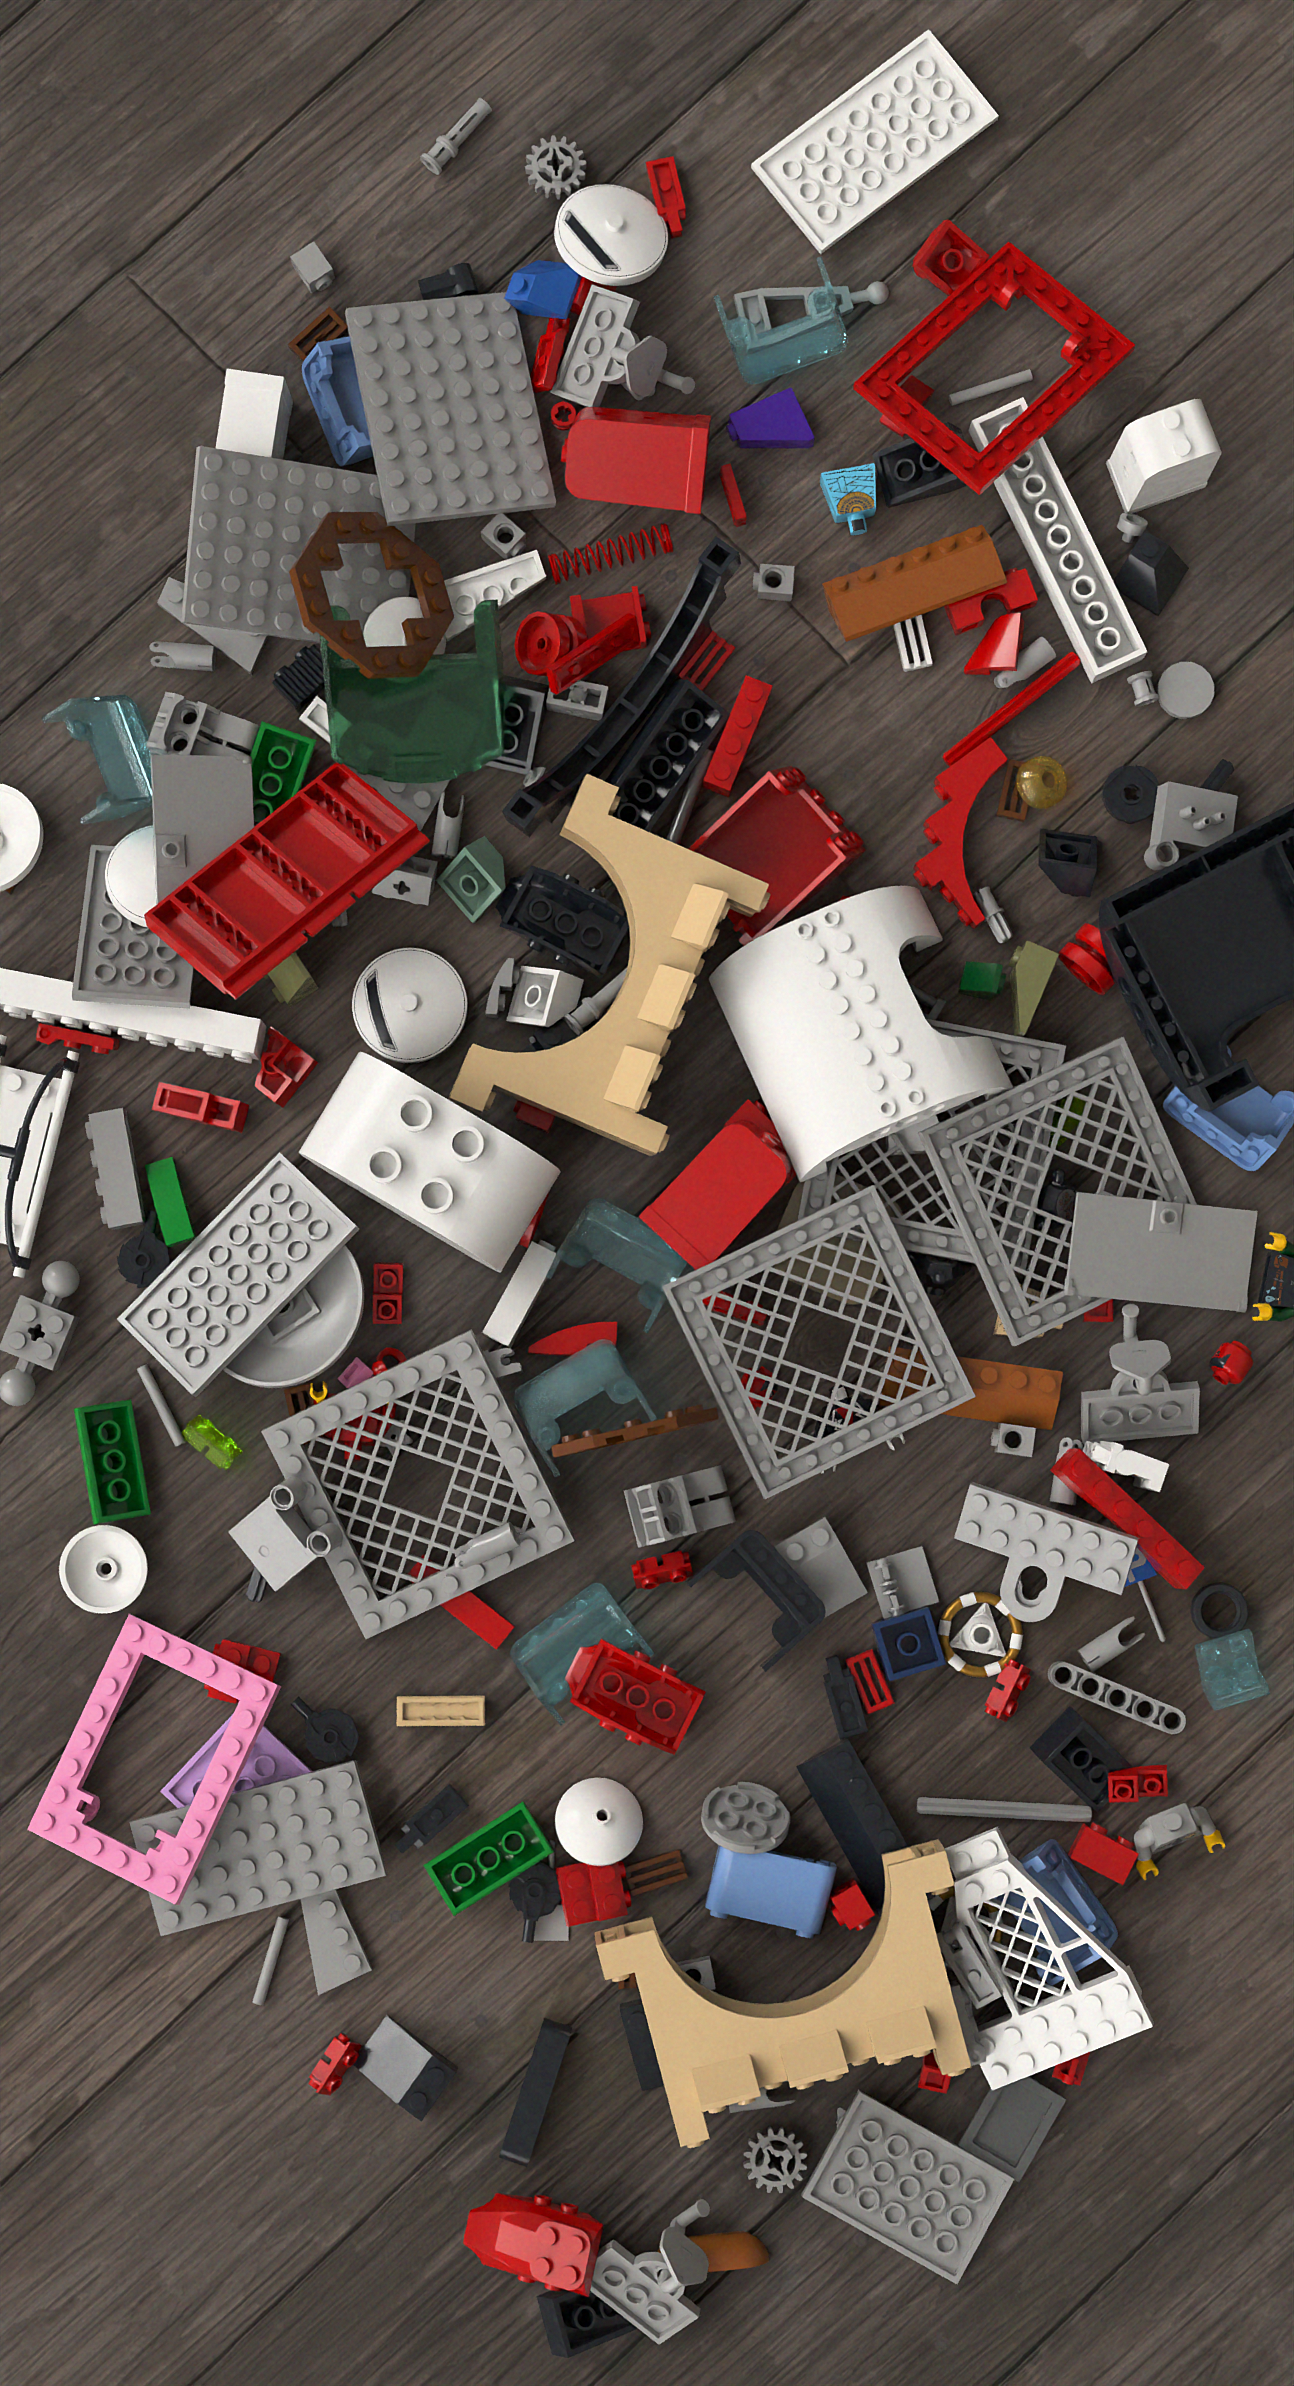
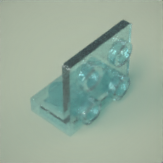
M1250 1629L1195 1645L1202 1689L1214 1711L1270 1694L1268 1684L1258 1668L1253 1635Z

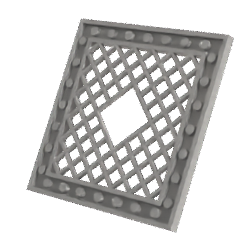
M926 1019L933 1029L943 1035L950 1037L982 1036L990 1038L1001 1063L1013 1066L1006 1071L1007 1075L1018 1070L1025 1081L1063 1064L1066 1045ZM1024 1069L1031 1070L1030 1078ZM969 1100L965 1103L948 1109L947 1111L952 1117L956 1115L954 1111H956L966 1103L970 1108L973 1107L974 1104L971 1100ZM1042 1108L1025 1116L1038 1121ZM1048 1108L1043 1123L1052 1126L1054 1110ZM1023 1120L1020 1134L1018 1133V1135L1031 1140L1036 1125ZM1011 1122L1000 1127L1003 1129L1005 1126H1008L1012 1133L1014 1131V1126ZM1041 1128L1037 1143L1048 1147L1051 1131ZM992 1131L977 1141L982 1143L991 1136ZM895 1133L890 1134V1136L896 1143V1146L886 1153L882 1152L875 1141L869 1143L872 1144L880 1156L867 1165L858 1153L869 1145L866 1144L852 1150L840 1159L838 1156L826 1161V1172L804 1181L797 1221L830 1206L832 1196L836 1202L841 1201L836 1191L848 1183L855 1193L859 1192L860 1190L853 1180L866 1172L874 1183L875 1189H878L885 1199L884 1207L890 1206L897 1217L889 1218L905 1251L976 1264L960 1227L950 1214L953 1212L952 1209L947 1210L939 1198L944 1193L943 1189L935 1193L927 1179L936 1174L935 1170L924 1176ZM996 1137L995 1145L999 1150L1006 1152L1008 1145L1003 1147ZM1016 1140L1015 1145L1018 1143L1016 1156L1025 1159L1029 1144ZM972 1144L971 1150L974 1149L982 1160L984 1154L978 1146ZM1035 1147L1030 1162L1043 1167L1047 1152ZM900 1149L908 1163L895 1171L886 1157ZM995 1153L990 1156L986 1167L993 1169L989 1162L999 1155ZM854 1155L863 1168L849 1176L841 1163ZM1009 1159L1008 1163L1011 1168L1006 1170L1004 1174L1008 1175L1013 1171L1012 1177L1018 1179L1023 1164ZM883 1160L892 1174L878 1182L870 1168ZM912 1166L920 1179L907 1188L898 1174ZM1028 1166L1023 1181L1036 1186L1041 1171ZM838 1167L846 1180L833 1188ZM975 1167L969 1170L974 1182L975 1177L973 1176V1173L979 1170ZM991 1174L994 1179L984 1185L983 1188L987 1189L995 1184L997 1176ZM895 1178L903 1191L890 1199L882 1185ZM1001 1182L1000 1188L1006 1197L1011 1198L1016 1183L1011 1182L1010 1190H1008L1004 1183ZM923 1183L932 1196L918 1204L910 1191ZM1021 1186L1016 1201L1030 1205L1034 1190ZM978 1191L988 1205L989 1197L985 1193ZM906 1194L915 1208L902 1216L893 1202ZM935 1200L943 1214L930 1221L922 1208ZM999 1200L994 1203L992 1212L1001 1216L996 1207L1005 1201ZM1014 1205L1010 1220L1023 1225L1028 1210ZM918 1211L925 1223L905 1219ZM1034 1212L1028 1225V1227L1032 1229L1034 1227L1036 1213ZM947 1217L954 1229L935 1226L934 1224ZM1002 1222L995 1228L996 1232L1000 1230ZM859 1225L850 1228L851 1230L863 1233ZM1007 1225L1003 1240L1016 1244L1021 1229ZM843 1232L834 1237L842 1238ZM1026 1232L1021 1247L1030 1249L1031 1233ZM849 1233L846 1238L848 1240L862 1242L863 1238L851 1235ZM1002 1244L1010 1262L1014 1249ZM1019 1251L1015 1266L1026 1270L1028 1254Z
M1124 1037L1108 1042L918 1132L1012 1346H1017L1111 1300L1109 1298L1065 1295L1064 1285L1052 1281L1056 1266L1064 1269L1068 1268L1067 1264L1058 1260L1063 1246L1070 1248V1243L1065 1242L1069 1228L1073 1227V1222L1035 1208L1053 1154L1102 1173L1103 1176L1096 1194L1122 1197L1126 1184H1130L1140 1188L1136 1197L1142 1199L1144 1192L1148 1191L1158 1195L1156 1200L1197 1205ZM1107 1077L1109 1083L1102 1081L1101 1079ZM1093 1083L1088 1097L1075 1092ZM1098 1085L1111 1089L1107 1104L1094 1099ZM1067 1096L1063 1109L1050 1104ZM1073 1096L1086 1101L1082 1116L1069 1111ZM1115 1097L1121 1110L1112 1106ZM1092 1104L1105 1109L1100 1123L1087 1118ZM1042 1108L1038 1121L1025 1116ZM1048 1108L1061 1113L1057 1128L1043 1123ZM1110 1111L1123 1116L1119 1130L1105 1126ZM1067 1116L1080 1121L1075 1135L1062 1131ZM1017 1119L1013 1133L1000 1128ZM1023 1120L1036 1125L1031 1140L1018 1135ZM1085 1123L1098 1128L1094 1142L1080 1138ZM1126 1124H1128L1132 1136L1124 1133ZM1041 1128L1055 1133L1050 1147L1037 1143ZM1103 1130L1116 1135L1112 1150L1099 1145ZM992 1131L987 1145L974 1140ZM997 1133L1011 1137L1006 1152L993 1147ZM1060 1135L1073 1140L1068 1154L1055 1150ZM1122 1138L1134 1142L1130 1157L1117 1152ZM1016 1140L1029 1144L1025 1159L1011 1154ZM1078 1142L1091 1147L1087 1162L1074 1157ZM966 1144L964 1153L962 1155L959 1147ZM972 1144L985 1149L981 1164L967 1159ZM1035 1147L1048 1152L1043 1167L1030 1162ZM1097 1150L1110 1155L1105 1169L1092 1164ZM1138 1150L1144 1163L1135 1159ZM991 1152L1004 1157L1000 1171L986 1167ZM1115 1157L1128 1162L1123 1176L1110 1171ZM1009 1159L1023 1164L1018 1179L1004 1174ZM1133 1164L1146 1169L1142 1183L1128 1179ZM967 1165L979 1169L975 1182ZM1028 1166L1041 1171L1036 1186L1023 1181ZM984 1171L997 1176L992 1191L979 1186ZM1108 1176L1121 1181L1117 1195L1103 1191ZM1150 1177L1156 1189L1147 1186ZM1002 1179L1016 1183L1011 1198L998 1194ZM1021 1186L1034 1190L1030 1205L1016 1201ZM978 1191L990 1195L987 1208H985ZM996 1198L1009 1203L1004 1218L991 1213ZM1014 1205L1028 1210L1023 1225L1010 1220ZM1033 1212L1046 1217L1041 1232L1028 1227ZM990 1218L1002 1222L998 1235ZM1051 1220L1064 1224L1060 1239L1047 1235ZM1007 1225L1021 1229L1016 1244L1003 1240ZM1026 1232L1039 1236L1035 1251L1021 1247ZM1045 1239L1058 1244L1053 1259L1040 1254ZM1002 1244L1014 1249L1010 1262ZM1019 1251L1033 1256L1028 1271L1015 1266ZM1038 1258L1051 1263L1046 1278L1033 1273ZM1014 1271L1026 1275L1022 1288ZM1031 1278L1044 1282L1040 1297L1026 1293ZM1050 1285L1062 1289L1046 1297ZM1026 1298L1036 1302L1028 1305Z
M874 1185L662 1286L763 1499L788 1489L976 1397ZM859 1225L863 1233L851 1230L850 1228ZM843 1232L838 1247L823 1242ZM848 1233L863 1238L858 1254L843 1249ZM866 1243H868L876 1260L863 1256ZM817 1245L812 1259L798 1255V1253ZM822 1246L837 1251L832 1266L817 1262ZM841 1253L856 1258L851 1273L836 1268ZM790 1258L786 1272L771 1267ZM795 1259L810 1264L805 1279L790 1274ZM861 1260L876 1265L871 1280L856 1275ZM815 1266L830 1271L825 1286L810 1281ZM879 1269L888 1286L875 1282ZM764 1270L760 1285L744 1280ZM769 1271L784 1276L779 1292L764 1287ZM834 1272L849 1277L844 1293L829 1288ZM788 1278L804 1283L799 1299L783 1294ZM854 1279L869 1284L864 1300L849 1295ZM738 1283L733 1298L718 1293ZM742 1284L758 1289L753 1305L738 1300ZM808 1285L823 1290L818 1306L803 1301ZM873 1287L889 1291L883 1307L868 1302ZM762 1291L777 1296L772 1311L757 1306ZM828 1292L843 1297L838 1313L823 1308ZM892 1295L901 1313L888 1309ZM711 1296L706 1310L702 1300ZM716 1297L731 1302L726 1317L711 1312ZM782 1298L797 1303L792 1318L777 1314ZM847 1299L862 1304L857 1319L842 1314ZM735 1304L751 1309L746 1324L731 1319ZM801 1305L855 1323L837 1378L783 1360ZM867 1306L882 1311L877 1326L862 1321ZM755 1311L770 1315L766 1331L750 1326ZM886 1313L901 1318L896 1333L881 1328ZM710 1317L724 1321L720 1336ZM775 1318L790 1323L785 1338L770 1333ZM905 1322L914 1339L901 1335ZM729 1323L744 1328L739 1344L724 1339ZM860 1326L875 1330L870 1346L855 1341ZM748 1330L764 1335L759 1351L743 1346ZM879 1333L894 1337L890 1353L874 1348ZM768 1337L783 1342L778 1358L763 1353ZM899 1339L914 1344L909 1360L894 1355ZM723 1343L737 1348L733 1362H731ZM853 1345L868 1350L863 1366L848 1361ZM918 1349L927 1366L914 1362ZM742 1350L757 1355L752 1371L737 1366ZM873 1352L888 1357L883 1373L868 1368ZM761 1357L776 1362L772 1377L756 1372ZM892 1359L907 1364L902 1379L887 1374ZM781 1364L796 1369L791 1384L776 1379ZM846 1365L861 1370L857 1385L841 1380ZM912 1366L927 1371L922 1386L907 1381ZM736 1370L750 1375L745 1389ZM800 1371L816 1376L811 1391L795 1386ZM866 1372L881 1377L876 1392L861 1387ZM930 1376H932L935 1383L927 1387ZM754 1377L770 1382L765 1397L749 1392ZM820 1378L835 1382L830 1398L815 1393ZM885 1379L900 1383L896 1399L881 1394ZM774 1383L789 1388L784 1404L769 1399ZM839 1385L855 1390L850 1405L835 1400ZM905 1385L920 1390L901 1399ZM794 1390L809 1395L804 1411L789 1406ZM859 1391L874 1396L869 1412L854 1407ZM749 1397L763 1401L758 1416ZM813 1397L829 1402L823 1418L808 1413ZM879 1398L893 1403L874 1412ZM767 1403L783 1408L777 1424L762 1419ZM833 1404L848 1409L843 1425L828 1420ZM787 1410L802 1415L797 1431L782 1426ZM852 1411L866 1415V1417L848 1425ZM806 1417L822 1422L817 1437L801 1433ZM761 1423L776 1428L771 1443ZM826 1424L840 1428V1430L822 1438ZM780 1430L795 1435L790 1450L775 1446ZM800 1437L814 1441L795 1451ZM774 1450L788 1455L778 1459Z
M472 1329L261 1431L285 1480L289 1477H297L306 1486V1496L297 1504L310 1530L313 1532L326 1523L336 1524L343 1533L342 1543L324 1557L365 1639L575 1541L566 1518ZM457 1370L460 1377L449 1373ZM441 1378L437 1391L424 1386ZM446 1378L462 1383L457 1398L442 1393ZM465 1387L473 1403L461 1399ZM415 1390L411 1403L397 1399ZM420 1391L435 1396L431 1410L415 1405ZM439 1398L455 1403L450 1417L435 1412ZM389 1403L385 1416L372 1412V1410ZM394 1403L409 1408L405 1423L390 1418ZM459 1404L475 1409L470 1424L454 1419ZM413 1410L429 1415L424 1429L409 1424ZM478 1413L486 1429L474 1426ZM363 1415L359 1428L345 1424ZM368 1416L383 1421L379 1435L363 1430ZM433 1417L448 1422L444 1436L429 1431ZM387 1423L402 1427L398 1442L383 1437ZM452 1424L468 1429L463 1443L448 1438ZM337 1428L333 1441L320 1436ZM342 1428L357 1433L353 1447L337 1442ZM407 1429L422 1434L418 1449L402 1444ZM472 1430L487 1435L483 1450L468 1445ZM361 1435L377 1440L372 1454L357 1449ZM426 1436L442 1441L437 1455L422 1451ZM491 1439L500 1456L487 1452ZM311 1440L308 1451H306L303 1443ZM316 1441L331 1446L327 1460L311 1455ZM381 1442L396 1447L392 1461L376 1456ZM446 1443L461 1448L457 1462L442 1458ZM335 1447L350 1452L346 1467L331 1462ZM400 1449L455 1467L437 1520L383 1501ZM465 1450L481 1455L477 1469L461 1464ZM355 1454L370 1459L366 1473L351 1469ZM485 1457L501 1462L496 1476L481 1471ZM312 1461L325 1465L321 1478ZM374 1461L390 1466L385 1480L370 1475ZM504 1465L512 1482L500 1478ZM329 1467L344 1472L340 1486L324 1481ZM459 1469L475 1474L470 1489L455 1484ZM348 1474L363 1478L359 1493L344 1488ZM479 1476L494 1481L490 1495L474 1490ZM368 1480L383 1485L379 1500L364 1495ZM498 1483L514 1488L509 1502L494 1497ZM325 1487L338 1491L334 1504ZM452 1489L468 1494L463 1508L448 1503ZM517 1492L525 1508L513 1504ZM342 1493L357 1498L353 1512L337 1507ZM472 1495L487 1500L483 1515L468 1510ZM361 1500L377 1505L372 1519L357 1514ZM492 1502L507 1507L503 1521L487 1516ZM381 1506L396 1511L392 1526L377 1521ZM446 1508L461 1513L457 1527L441 1522ZM511 1509L527 1514L522 1528L514 1526L520 1539L519 1547L466 1569H458L455 1564L448 1567L452 1553L455 1554L456 1548L454 1547L459 1534L475 1538L481 1535L485 1521L497 1526L506 1524ZM338 1513L351 1517L347 1530ZM400 1513L416 1518L411 1532L396 1527ZM465 1515L481 1520L476 1534L461 1529ZM531 1518L534 1526L526 1530L529 1519ZM355 1519L370 1524L366 1538L350 1533ZM420 1520L435 1525L431 1539L415 1534ZM374 1526L390 1531L385 1545L370 1540ZM439 1527L455 1532L450 1546L435 1541ZM394 1533L409 1537L405 1552L390 1547ZM322 1536L324 1542L327 1543L326 1538ZM351 1539L364 1543L360 1556ZM413 1539L429 1544L424 1558L409 1553ZM368 1545L383 1550L379 1564L363 1559ZM433 1546L448 1551L444 1565L428 1560ZM387 1552L403 1557L398 1571L383 1566ZM407 1559L422 1563L418 1578L403 1573ZM364 1565L377 1569L373 1582ZM426 1565L440 1570L422 1579ZM381 1571L396 1576L392 1590L376 1585ZM400 1578L415 1582L396 1591ZM377 1591L388 1595L380 1599Z

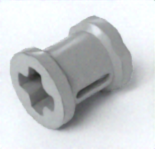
M1151 671L1140 672L1127 678L1128 684L1132 685L1136 700L1134 703L1136 707L1144 706L1160 699L1153 688L1151 681L1153 675Z

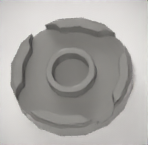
M1193 662L1173 664L1162 673L1159 679L1157 694L1160 699L1158 701L1160 706L1173 717L1178 719L1197 717L1212 702L1214 682L1211 675L1201 665Z

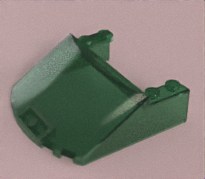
M498 599L481 601L474 610L476 653L433 654L423 672L417 677L368 679L359 672L360 667L349 658L343 659L327 645L329 641L320 635L332 759L341 765L344 763L358 770L357 773L381 777L384 781L422 784L451 780L458 775L477 771L483 765L493 759L496 760L504 754L503 652L501 650ZM330 605L334 621L351 620L345 608L338 605Z

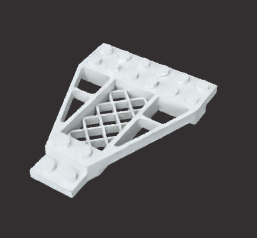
M998 1827L945 1848L949 1865L956 1878L954 1884L957 1923L961 1921L965 1926L970 1927L992 1974L1004 1992L1003 1997L1011 2011L1009 2014L977 2026L978 2033L973 2034L975 2041L982 2044L985 2048L986 2062L981 2063L980 2066L992 2090L1153 2027L1154 2021L1141 1997L1142 1990L1130 1966H1126L1026 1872L1023 1864L1010 1853ZM1010 1891L1026 1898L1022 1910L1006 1904ZM1005 1894L1003 1902L994 1899L995 1897ZM1040 1899L1080 1937L1066 1943H1061ZM983 1902L1000 1908L996 1921L980 1915ZM979 1904L977 1911H975L973 1906ZM1028 1904H1029V1906H1030V1908H1031L1033 1914H1031V1913H1029V1912H1026V1908H1027V1905H1028ZM1003 1910L1020 1916L1016 1928L999 1922ZM1023 1918L1039 1924L1036 1936L1019 1930ZM981 1923L993 1927L990 1938H988ZM996 1929L1013 1935L1009 1947L992 1941ZM1041 1930L1046 1941L1038 1938ZM1016 1937L1033 1943L1029 1955L1012 1949ZM1088 1943L1115 1971L1081 1984L1065 1952ZM1036 1945L1052 1951L1048 1963L1032 1957ZM995 1950L1006 1954L1002 1965ZM1009 1955L1026 1962L1022 1974L1005 1967ZM1054 1957L1059 1967L1051 1965ZM1029 1963L1046 1970L1042 1982L1025 1975ZM1049 1971L1065 1978L1061 1990L1045 1984ZM1007 1976L1019 1980L1016 1991H1014ZM1022 1982L1039 1989L1035 2000L1018 1994ZM1068 1984L1070 1989L1065 1991L1066 1985ZM1042 1990L1053 1994V1996L1038 2002ZM970 1998V2004L965 2005L968 2017L973 2016ZM1020 2003H1023L1027 2006L1022 2008Z

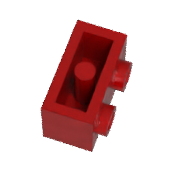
M1092 1822L1091 1826L1083 1823L1068 1852V1856L1123 1885L1139 1855L1133 1849L1135 1843L1120 1835L1117 1840L1106 1835L1108 1829L1095 1822Z
M854 1878L831 1890L830 1898L834 1905L830 1909L840 1926L846 1924L849 1930L855 1927L859 1931L872 1923L870 1918L875 1914Z

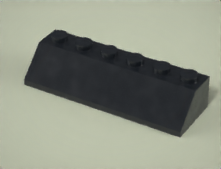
M675 679L605 781L619 787L616 795L621 798L612 816L650 832L724 725L730 713L689 680Z
M845 1738L796 1767L874 1908L881 1917L885 1893L884 1866L881 1854L907 1848L908 1845L850 1741ZM931 1892L926 1893L928 1901L936 1897V1895H931Z

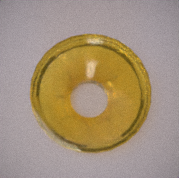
M1046 756L1027 760L1019 769L1016 781L1017 789L1022 799L1028 805L1039 809L1049 808L1061 801L1066 793L1068 783L1065 770L1061 764ZM1044 772L1053 774L1055 784L1052 788L1044 785L1042 781Z

